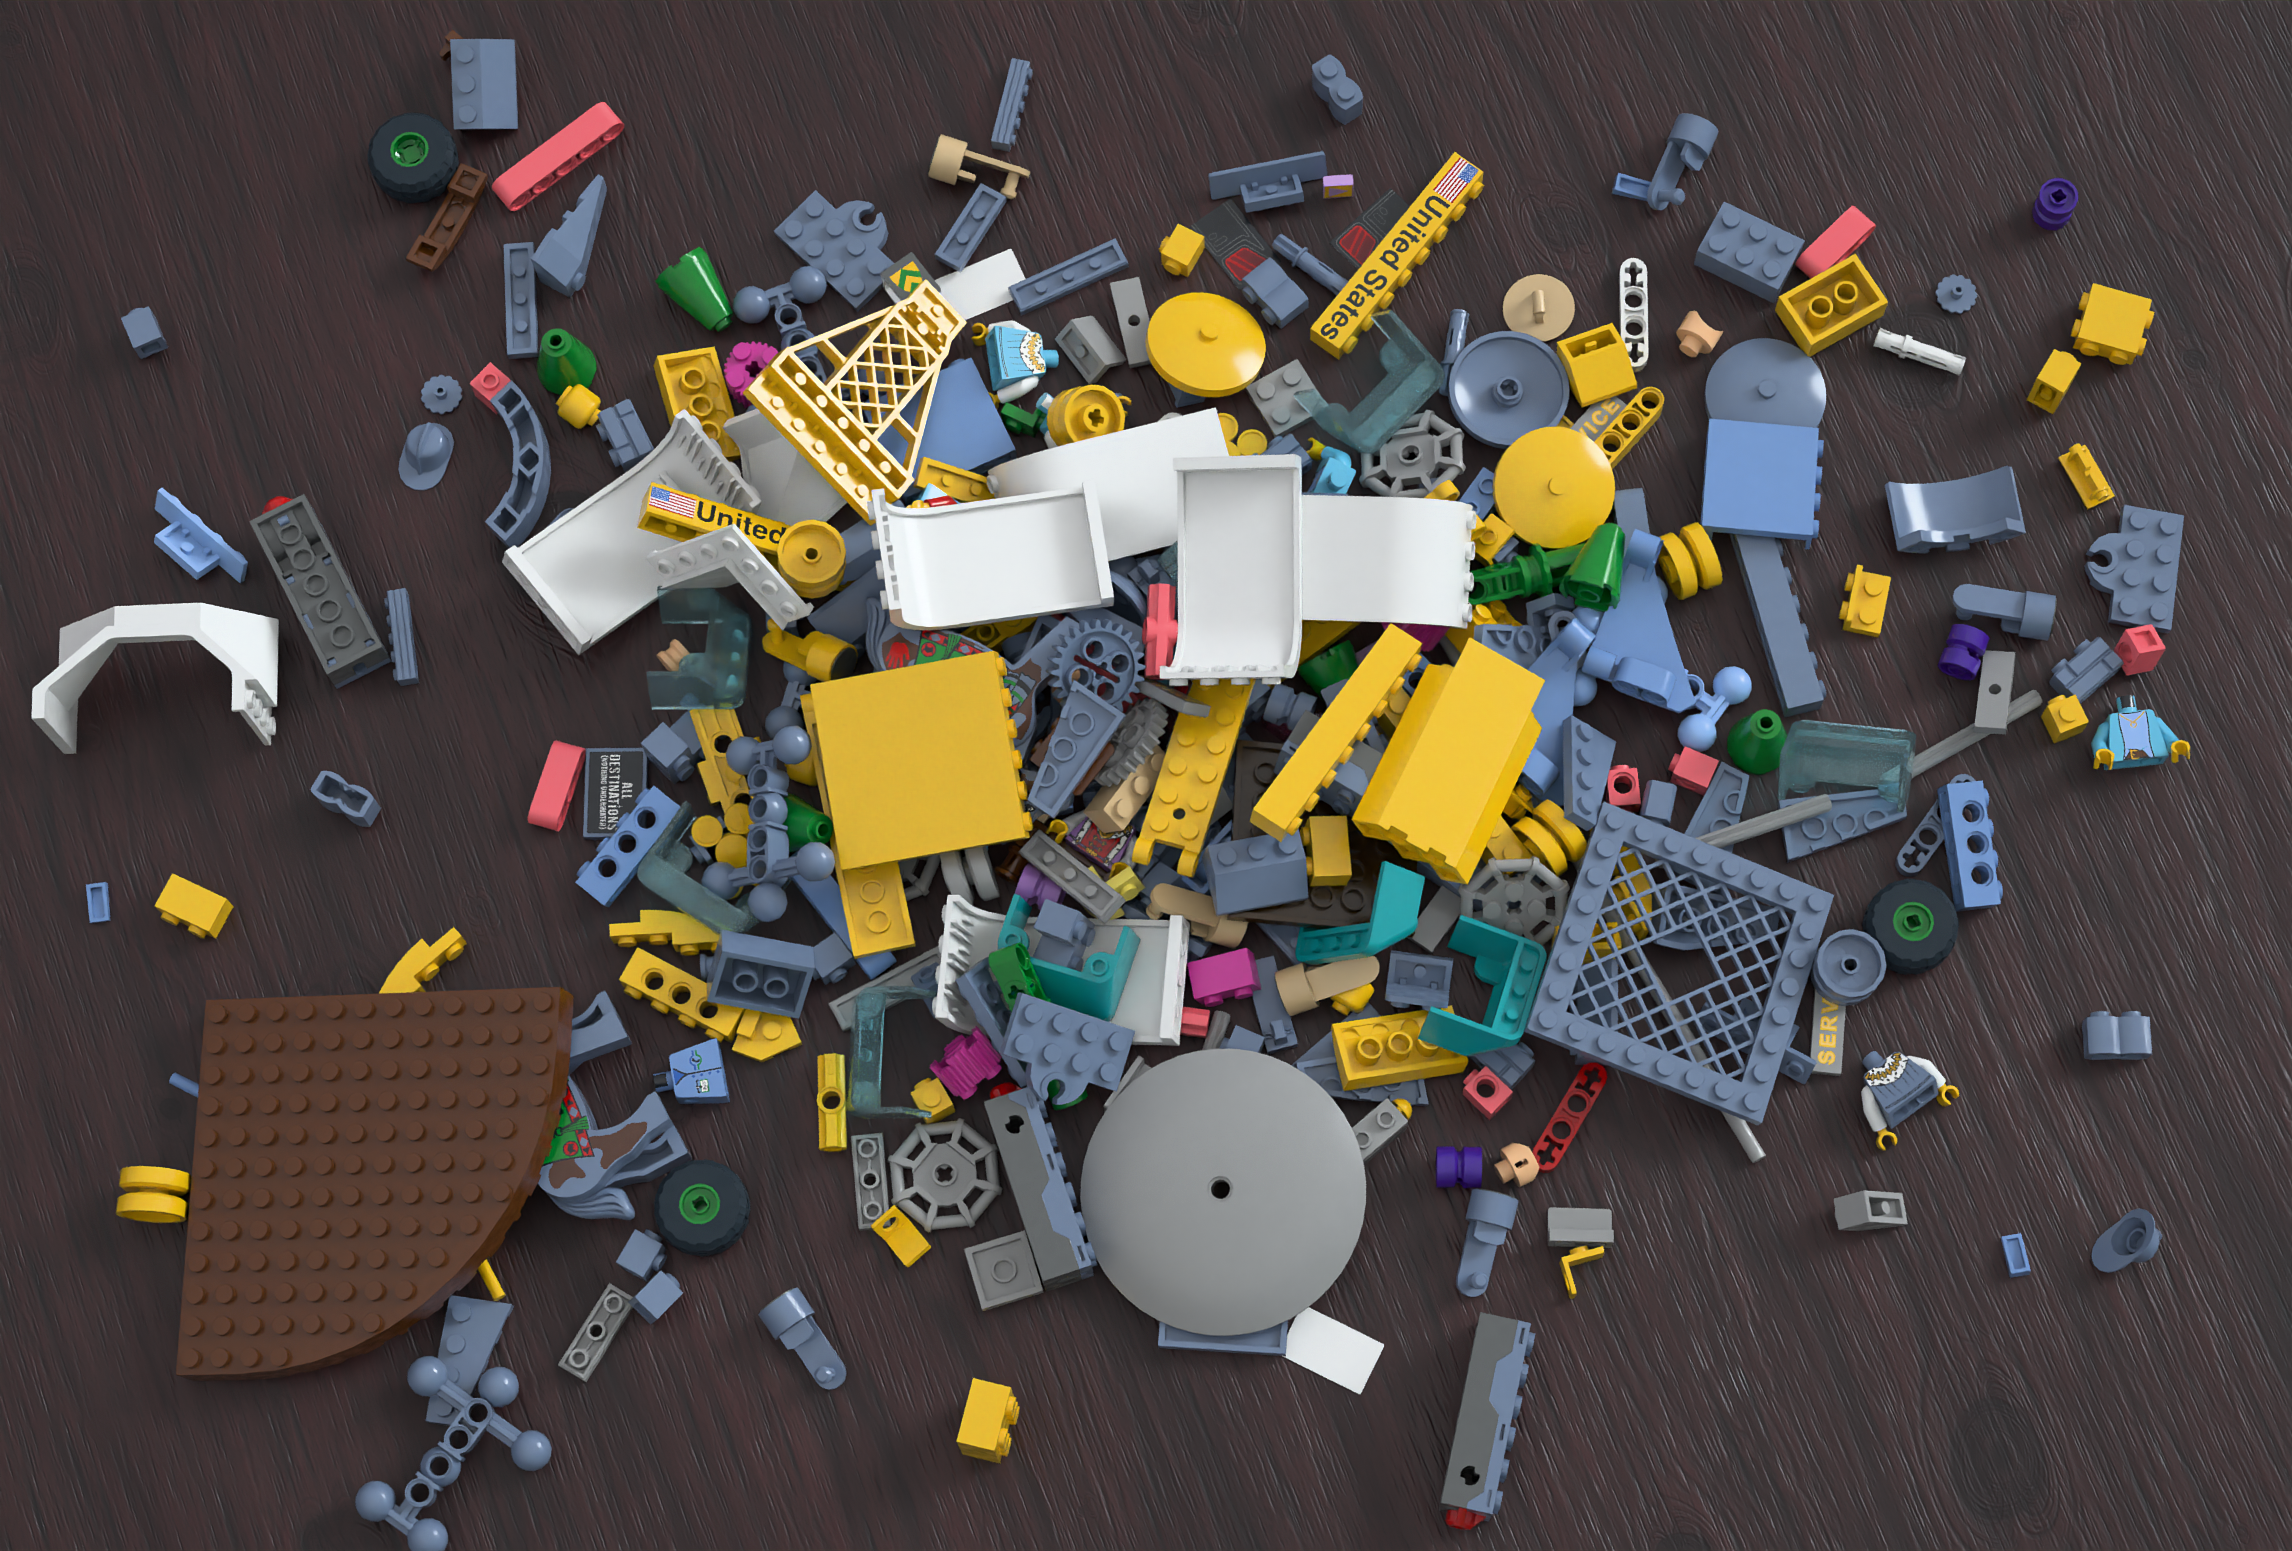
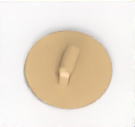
M1543 274L1530 275L1518 280L1508 290L1503 302V316L1510 330L1528 334L1542 342L1553 340L1562 335L1570 326L1575 312L1574 299L1568 287L1560 280Z

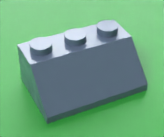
M450 39L454 129H518L515 40Z
M876 566L807 617L817 631L823 634H831L854 645L858 653L857 659L866 650L865 641L868 623L866 601L869 597L881 601L880 591L886 590L884 579L878 580Z
M1297 829L1293 836L1287 834L1282 842L1268 834L1207 845L1202 860L1216 916L1308 899L1306 856L1299 829Z
M1616 959L1602 963L1609 979L1618 975ZM1596 966L1583 971L1589 987L1603 982ZM1578 978L1572 994L1584 990ZM1618 981L1612 983V986L1618 996ZM1606 986L1592 992L1599 1007L1613 1002ZM1587 995L1575 999V1006L1580 1016L1593 1011ZM1616 1007L1602 1012L1609 1028L1618 1024V1011ZM1596 1015L1586 1019L1601 1025ZM1569 1050L1570 1055H1575V1065H1585L1592 1062L1606 1065Z

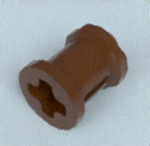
M1009 845L1007 848L1009 853L1001 865L996 866L993 871L1006 882L1016 886L1019 882L1018 877L1029 862L1020 855L1019 851L1021 848Z

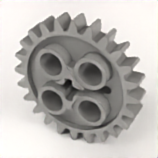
M1147 697L1143 701L1137 700L1134 706L1131 704L1128 706L1127 711L1124 713L1126 718L1109 740V743L1115 748V753L1094 778L1095 781L1103 787L1105 785L1110 787L1113 783L1118 785L1121 778L1127 780L1130 772L1135 773L1139 764L1144 765L1145 757L1152 755L1153 748L1160 743L1158 737L1165 733L1162 728L1168 724V721L1165 719L1169 714L1166 713L1167 709L1158 701Z

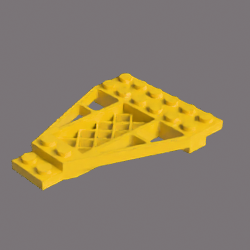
M925 279L919 283L907 299L891 307L789 348L786 347L770 360L744 390L743 395L871 526L876 522L875 519L869 520L866 501H872V490L884 488L885 501L891 505L902 496L915 480L912 477L941 364L949 353L951 341L967 322ZM863 325L869 328V331L846 357L828 341ZM889 332L899 341V345L890 344ZM880 333L881 343H872ZM816 345L833 363L835 370L822 383L794 353ZM873 350L882 351L883 364L874 363ZM864 352L865 362L856 361ZM891 352L900 353L901 365H893ZM910 354L919 362L920 367L911 366ZM857 369L866 370L867 383L858 382ZM848 371L849 381L840 380ZM875 371H884L886 384L877 383ZM894 372L903 373L904 386L895 385ZM912 374H918L913 380ZM923 385L914 425L911 428L900 416V412ZM841 388L850 389L851 402L842 401ZM859 390H868L870 403L861 402ZM878 391L887 392L888 405L879 404ZM896 393H902L897 399ZM862 410L871 411L872 424L863 423ZM880 412H886L881 418ZM890 424L908 442L903 466L877 441Z

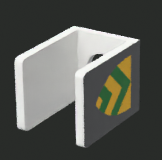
M912 252L880 273L883 289L895 304L907 299L919 283L925 279L939 294L942 292L939 285Z

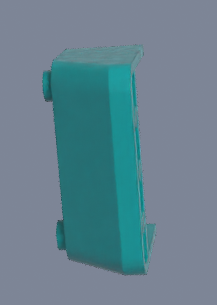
M1386 861L1382 862L1370 923L1329 929L1300 927L1295 950L1297 960L1309 965L1368 958L1407 938L1416 930L1418 925L1417 917L1425 876Z
M1013 895L998 938V949L1019 942L1027 950L1029 949L1030 939L1024 929L1032 907L1020 895ZM1124 926L1114 955L1105 952L1092 954L1087 959L1082 972L1030 957V961L1041 982L1046 997H1050L1053 1004L1109 1022L1116 1013L1141 939L1130 927Z
M1460 915L1447 947L1475 957L1474 972L1481 981L1494 985L1483 1022L1479 1024L1431 1006L1418 1039L1464 1056H1474L1511 1047L1520 1041L1526 1027L1547 955L1543 946L1535 941Z

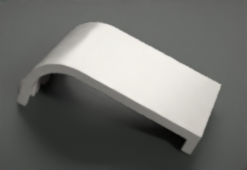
M1215 407L1054 447L1005 462L988 470L987 486L990 493H994L995 499L1082 487L1083 481L1095 479L1109 562L1178 544L1177 471L1173 470V458L1229 456Z
M685 409L675 415L668 434L660 444L632 469L517 548L514 545L504 553L502 563L578 655L671 590L661 589L665 579L646 558L653 549L660 551L682 542L637 528L643 497L656 476L663 483L659 474L666 471L670 478L685 493L695 494L701 498L723 503L745 512L757 514L762 501L757 489L744 481L737 465L732 461L729 462L724 457L720 445L713 438L709 439L704 433L700 421L695 416H690Z
M1296 454L1173 458V470L1177 471L1178 634L1173 662L1170 667L1160 666V679L1169 680V686H1188V680H1200V685H1219V679H1231V685H1250V679H1262V684L1275 685L1281 684V678H1293L1298 668L1302 641L1301 457Z
M1095 479L1083 481L1082 487L931 508H901L890 505L885 501L884 488L872 490V501H866L869 520L875 519L877 528L876 531H871L873 550L880 549L881 560L875 561L878 580L884 579L886 590L880 591L882 610L889 609L890 621L898 627L911 630H943L1113 606L1114 594Z
M1302 495V620L1405 623L1467 629V622L1472 620V605L1468 604L1469 591H1472L1474 586L1473 573H1470V560H1474L1475 543L1471 542V530L1476 528L1477 517L1476 512L1472 511L1473 506L1463 502L1426 498Z
M948 895L947 905H944L942 908V921L945 925L944 934L939 938L941 963L940 966H937L935 973L938 992L937 996L933 998L932 1011L937 1020L955 1031L971 1035V1029L977 1026L987 1038H990L985 1028L977 1022L975 1012L968 1000L961 996L955 980L976 963L989 957L991 952L998 950V938L1006 915L978 909L969 904L960 895ZM1170 915V920L1113 919L1108 920L1106 924L1099 919L1088 918L1095 924V937L1092 944L1085 949L1082 957L1084 962L1081 972L1087 959L1092 954L1105 952L1114 955L1124 926L1130 927L1141 939L1116 1013L1109 1022L1134 1030L1133 1045L1179 1046L1190 923L1182 915ZM1029 917L1024 929L1030 939L1028 949L1030 957H1033L1042 936L1041 933L1033 928L1038 917ZM989 968L988 970L993 981H997L996 977L991 971V968ZM1001 994V998L1005 1007L1009 1009V1006L1005 1001L1003 994Z

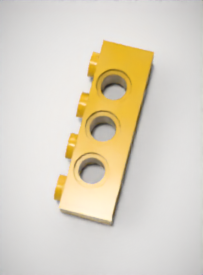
M638 947L619 978L622 986L625 987L623 992L636 1000H640L641 997L652 1002L650 1006L663 1014H667L668 1011L673 1012L679 1016L677 1020L693 1029L696 1025L705 1029V1035L711 1039L717 1038L719 1043L723 1039L732 1043L746 1010L744 1008L707 1002V983ZM662 978L664 980L663 985L659 989L651 990L648 988V984L652 979ZM681 992H689L691 994L689 1001L685 1004L675 1002L676 996ZM708 1006L718 1008L717 1014L712 1018H704L702 1016L703 1010Z

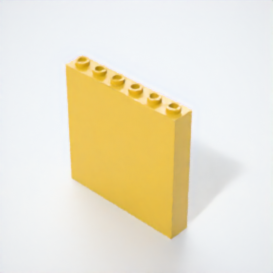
M989 651L810 684L841 870H854L1030 838L1029 831L1033 830V822L1030 812H1025L1023 801L1028 799L1025 781H1020L1018 769H1021L1023 764L1020 751L1014 748L1013 738L1017 737L1015 720L1009 718L1008 707L1012 706V699L1009 688H1004L1002 676L1007 675L1004 657L999 658L997 652Z

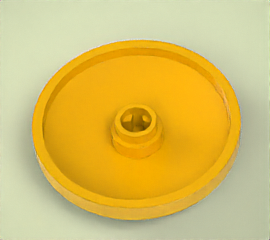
M1210 293L1182 294L1163 303L1153 314L1145 339L1148 358L1159 375L1174 387L1186 393L1202 397H1223L1245 389L1258 376L1266 352L1263 332L1254 317L1234 301Z
M1544 427L1521 436L1502 454L1494 472L1492 485L1493 499L1499 517L1514 529V535L1529 545L1538 543L1542 549H1561L1587 540L1598 525L1604 524L1613 506L1615 495L1614 475L1603 451L1587 436L1564 427Z

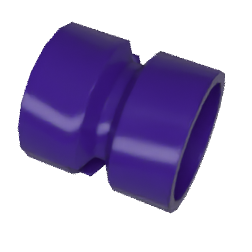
M2054 178L2044 183L2032 208L2035 222L2046 230L2063 228L2069 222L2078 202L2076 187L2070 181L2063 178Z
M1952 625L1946 640L1948 647L1942 651L1937 665L1938 668L1951 677L1961 680H1974L1981 664L1978 657L1984 655L1990 639L1989 636L1969 625Z
M1437 1146L1436 1188H1454L1457 1183H1460L1463 1188H1481V1147H1463L1460 1152H1457L1454 1146Z

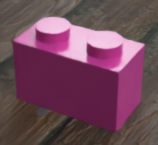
M1247 948L1187 963L1194 999L1201 1004H1205L1206 1007L1220 1005L1223 1003V999L1233 996L1235 999L1248 998L1253 996V991L1261 990L1255 956Z

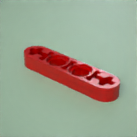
M1595 1062L1587 1063L1580 1069L1534 1147L1532 1153L1539 1165V1172L1549 1173L1558 1166L1604 1088L1607 1072L1600 1064ZM1593 1071L1598 1072L1597 1079L1601 1082L1594 1081L1588 1093L1581 1090L1588 1078L1584 1074H1591ZM1573 1096H1579L1584 1099L1586 1108L1581 1112H1573L1568 1107V1100ZM1557 1123H1564L1569 1127L1570 1135L1565 1139H1558L1553 1135L1552 1127ZM1548 1138L1552 1144L1563 1148L1560 1151L1555 1146L1550 1157L1554 1162L1547 1161L1545 1165L1539 1163L1541 1157L1537 1153L1544 1154L1550 1143L1544 1142V1140Z

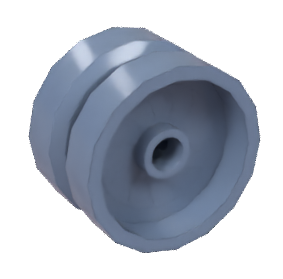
M1854 929L1838 931L1829 936L1815 954L1810 970L1812 984L1818 994L1830 1003L1841 1006L1856 1005L1867 999L1883 980L1886 970L1885 954L1877 940L1865 932ZM1845 964L1851 967L1850 970L1845 968Z

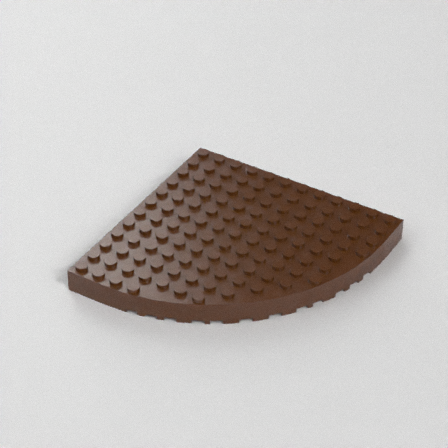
M561 987L206 1000L176 1375L192 1381L255 1380L289 1377L296 1373L316 1371L319 1368L332 1364L338 1365L346 1362V1359L359 1354L365 1355L385 1344L384 1342L397 1335L405 1334L409 1331L408 1328L419 1320H425L444 1305L443 1302L456 1290L460 1291L477 1274L476 1270L487 1257H492L506 1238L504 1236L514 1220L517 1221L521 1216L520 1211L528 1195L531 1196L541 1178L539 1173L545 1157H549L552 1149L550 1144L554 1136L555 1127L558 1128L561 1118L559 1111L562 1099L566 1096L574 995Z

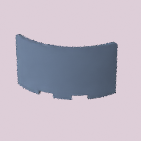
M2010 466L1946 482L1926 484L1888 482L1885 484L1898 551L1925 554L1929 552V549L1935 547H1945L1946 552L1970 549L1969 543L1988 539L1991 545L2026 533L2014 473Z

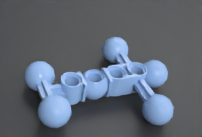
M1657 576L1660 591L1665 604L1668 597V590L1664 581L1659 576ZM1578 606L1572 613L1580 623L1596 635L1604 612ZM1736 666L1721 669L1713 680V690L1715 693L1713 697L1704 691L1702 679L1694 674H1688L1689 671L1685 669L1690 687L1697 693L1694 696L1696 705L1688 709L1697 708L1702 712L1689 715L1681 721L1678 727V738L1683 747L1686 746L1695 751L1702 752L1708 750L1714 744L1717 738L1716 722L1729 705L1739 704L1750 695L1752 682L1744 669ZM1582 667L1576 671L1573 704L1575 707L1590 703L1597 693V682L1595 680L1597 677L1581 672Z

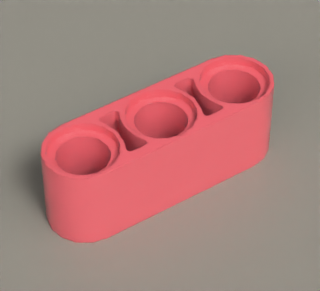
M1851 206L1800 255L1795 262V266L1810 279L1848 258L1871 235L1876 225L1855 206Z
M557 740L553 742L530 806L528 823L558 832L561 830L585 762V748Z

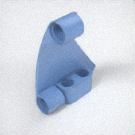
M1635 529L1623 561L1620 601L1616 609L1613 606H1609L1608 611L1604 612L1595 636L1597 639L1590 646L1581 672L1611 682L1612 686L1621 693L1670 711L1681 713L1696 705V701L1677 648L1654 568L1664 540Z
M1575 617L1562 629L1528 669V671L1545 680L1531 709L1542 730L1517 780L1539 800L1544 801L1548 799L1558 806H1564L1563 720L1571 715L1573 716L1577 661L1597 639L1596 635Z

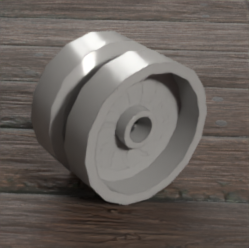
M986 846L966 849V856L964 857L961 850L939 854L944 880L951 895H960L969 904L973 905L975 897L972 885L975 884L982 900L988 901L1000 897Z

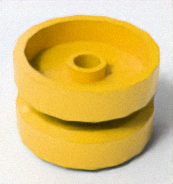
M1091 384L1062 391L1053 399L1048 409L1047 426L1049 434L1057 446L1124 430L1125 414L1122 403L1114 392L1104 386Z
M812 519L797 522L785 531L780 538L777 550L778 569L781 577L801 597L811 599L824 597L836 590L844 579L846 570V549L844 540L839 532L826 522Z
M1698 522L1682 527L1679 537L1674 533L1660 536L1664 542L1658 556V561L1669 587L1679 600L1696 595L1698 585L1708 590L1722 583V571L1717 554L1709 536Z
M1546 799L1532 809L1533 819L1525 816L1516 822L1511 829L1532 856L1538 857L1540 863L1559 877L1568 870L1567 860L1574 863L1583 857L1587 842L1576 824L1564 818V811L1554 802Z
M131 1166L122 1168L120 1170L119 1186L129 1193L117 1198L116 1215L130 1220L152 1223L184 1222L187 1220L188 1203L179 1196H183L190 1191L191 1175L181 1170L163 1167Z

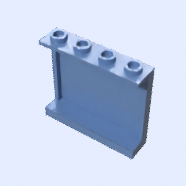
M972 357L966 360H955L948 365V368L939 372L912 473L914 479L920 458L927 457L979 475L988 473V470L1000 464L1017 459L1016 449ZM923 385L900 412V416L911 428L914 425ZM896 393L897 399L902 393ZM887 394L884 396L878 395L879 404L888 405ZM863 410L865 420L867 419L868 423L872 424L871 411ZM880 412L881 418L886 412ZM890 424L877 441L903 466L908 442ZM914 481L902 494L906 506L911 505L922 492V490L913 487Z
M1709 419L1706 433L1700 525L1704 528L1710 540H1712L1713 532L1805 540V549H1810L1812 538L1817 539L1819 531V520H1814V511L1819 512L1821 494L1815 493V487L1821 484L1822 467L1817 466V458H1822L1824 440H1818L1819 428Z

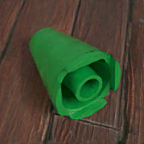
M698 247L679 258L680 262L674 267L670 265L655 280V283L660 290L709 331L716 329L719 333L731 325L732 320L730 318L734 313L707 253L703 248Z
M549 330L542 338L537 362V375L540 382L547 391L562 395L569 385L574 387L577 384H581L588 389L597 371L594 354L584 343L565 330Z
M1605 523L1596 527L1561 580L1559 590L1565 598L1570 594L1576 598L1574 604L1600 612L1608 611L1609 606H1613L1614 609L1617 608L1620 601L1626 539L1621 527L1614 523Z
M1347 640L1329 649V651L1309 660L1299 666L1297 670L1303 680L1324 702L1321 690L1344 679H1350L1359 665L1354 647L1350 640Z
M1763 709L1743 717L1733 725L1728 734L1727 750L1737 768L1748 774L1763 775L1782 765L1788 754L1789 740L1779 716L1771 710Z
M788 793V797L783 798L787 804L788 815L782 825L788 826L786 834L789 838V853L799 851L802 846L809 842L827 843L833 834L831 819L798 796Z

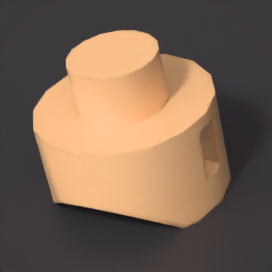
M1689 311L1676 331L1681 341L1679 348L1690 357H1696L1698 353L1709 354L1720 339L1723 331H1716L1709 327L1701 319L1697 311Z
M1511 1143L1500 1149L1502 1161L1494 1164V1168L1503 1184L1513 1179L1518 1187H1522L1535 1179L1539 1165L1529 1146ZM1521 1161L1522 1165L1516 1167L1515 1163Z

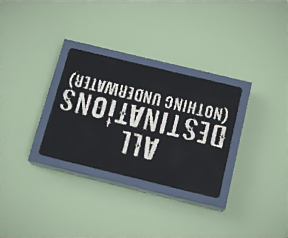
M586 748L584 840H604L607 836L611 838L618 830L616 824L626 812L631 814L638 805L635 803L637 797L645 788H648V758L643 748ZM647 813L641 818V826L645 829L647 826ZM627 837V838H625L624 840H632V839H635V838H634V837Z

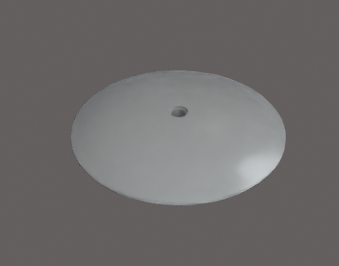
M1208 1049L1179 1055L1160 1063L1131 1082L1116 1097L1105 1111L1089 1142L1083 1163L1080 1200L1087 1238L1092 1244L1096 1259L1113 1285L1130 1302L1156 1320L1174 1328L1211 1336H1233L1265 1330L1291 1319L1316 1302L1332 1286L1351 1258L1359 1239L1366 1207V1177L1360 1147L1349 1122L1335 1101L1319 1084L1302 1071L1272 1056L1240 1049ZM1219 1182H1226L1230 1187L1229 1194L1223 1199L1216 1198L1213 1193L1215 1185Z

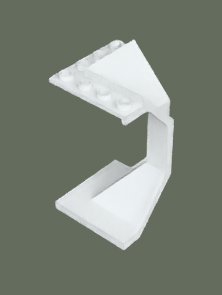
M758 409L733 417L725 422L723 429L740 450L743 479L748 485L754 486L760 494L762 503L756 515L780 521L790 526L797 522L811 519L827 522L847 503ZM735 524L660 551L653 549L646 558L665 579L661 589L720 588L740 582L782 630H784L788 622L810 615L814 608L811 602L804 603L781 577L779 572L773 568Z
M205 603L114 606L60 628L59 667L33 688L32 720L64 754L76 753L78 698L118 643L196 640L232 672V711L241 713L265 746L271 745V735L276 733L275 718L271 717L272 707H277L279 619Z

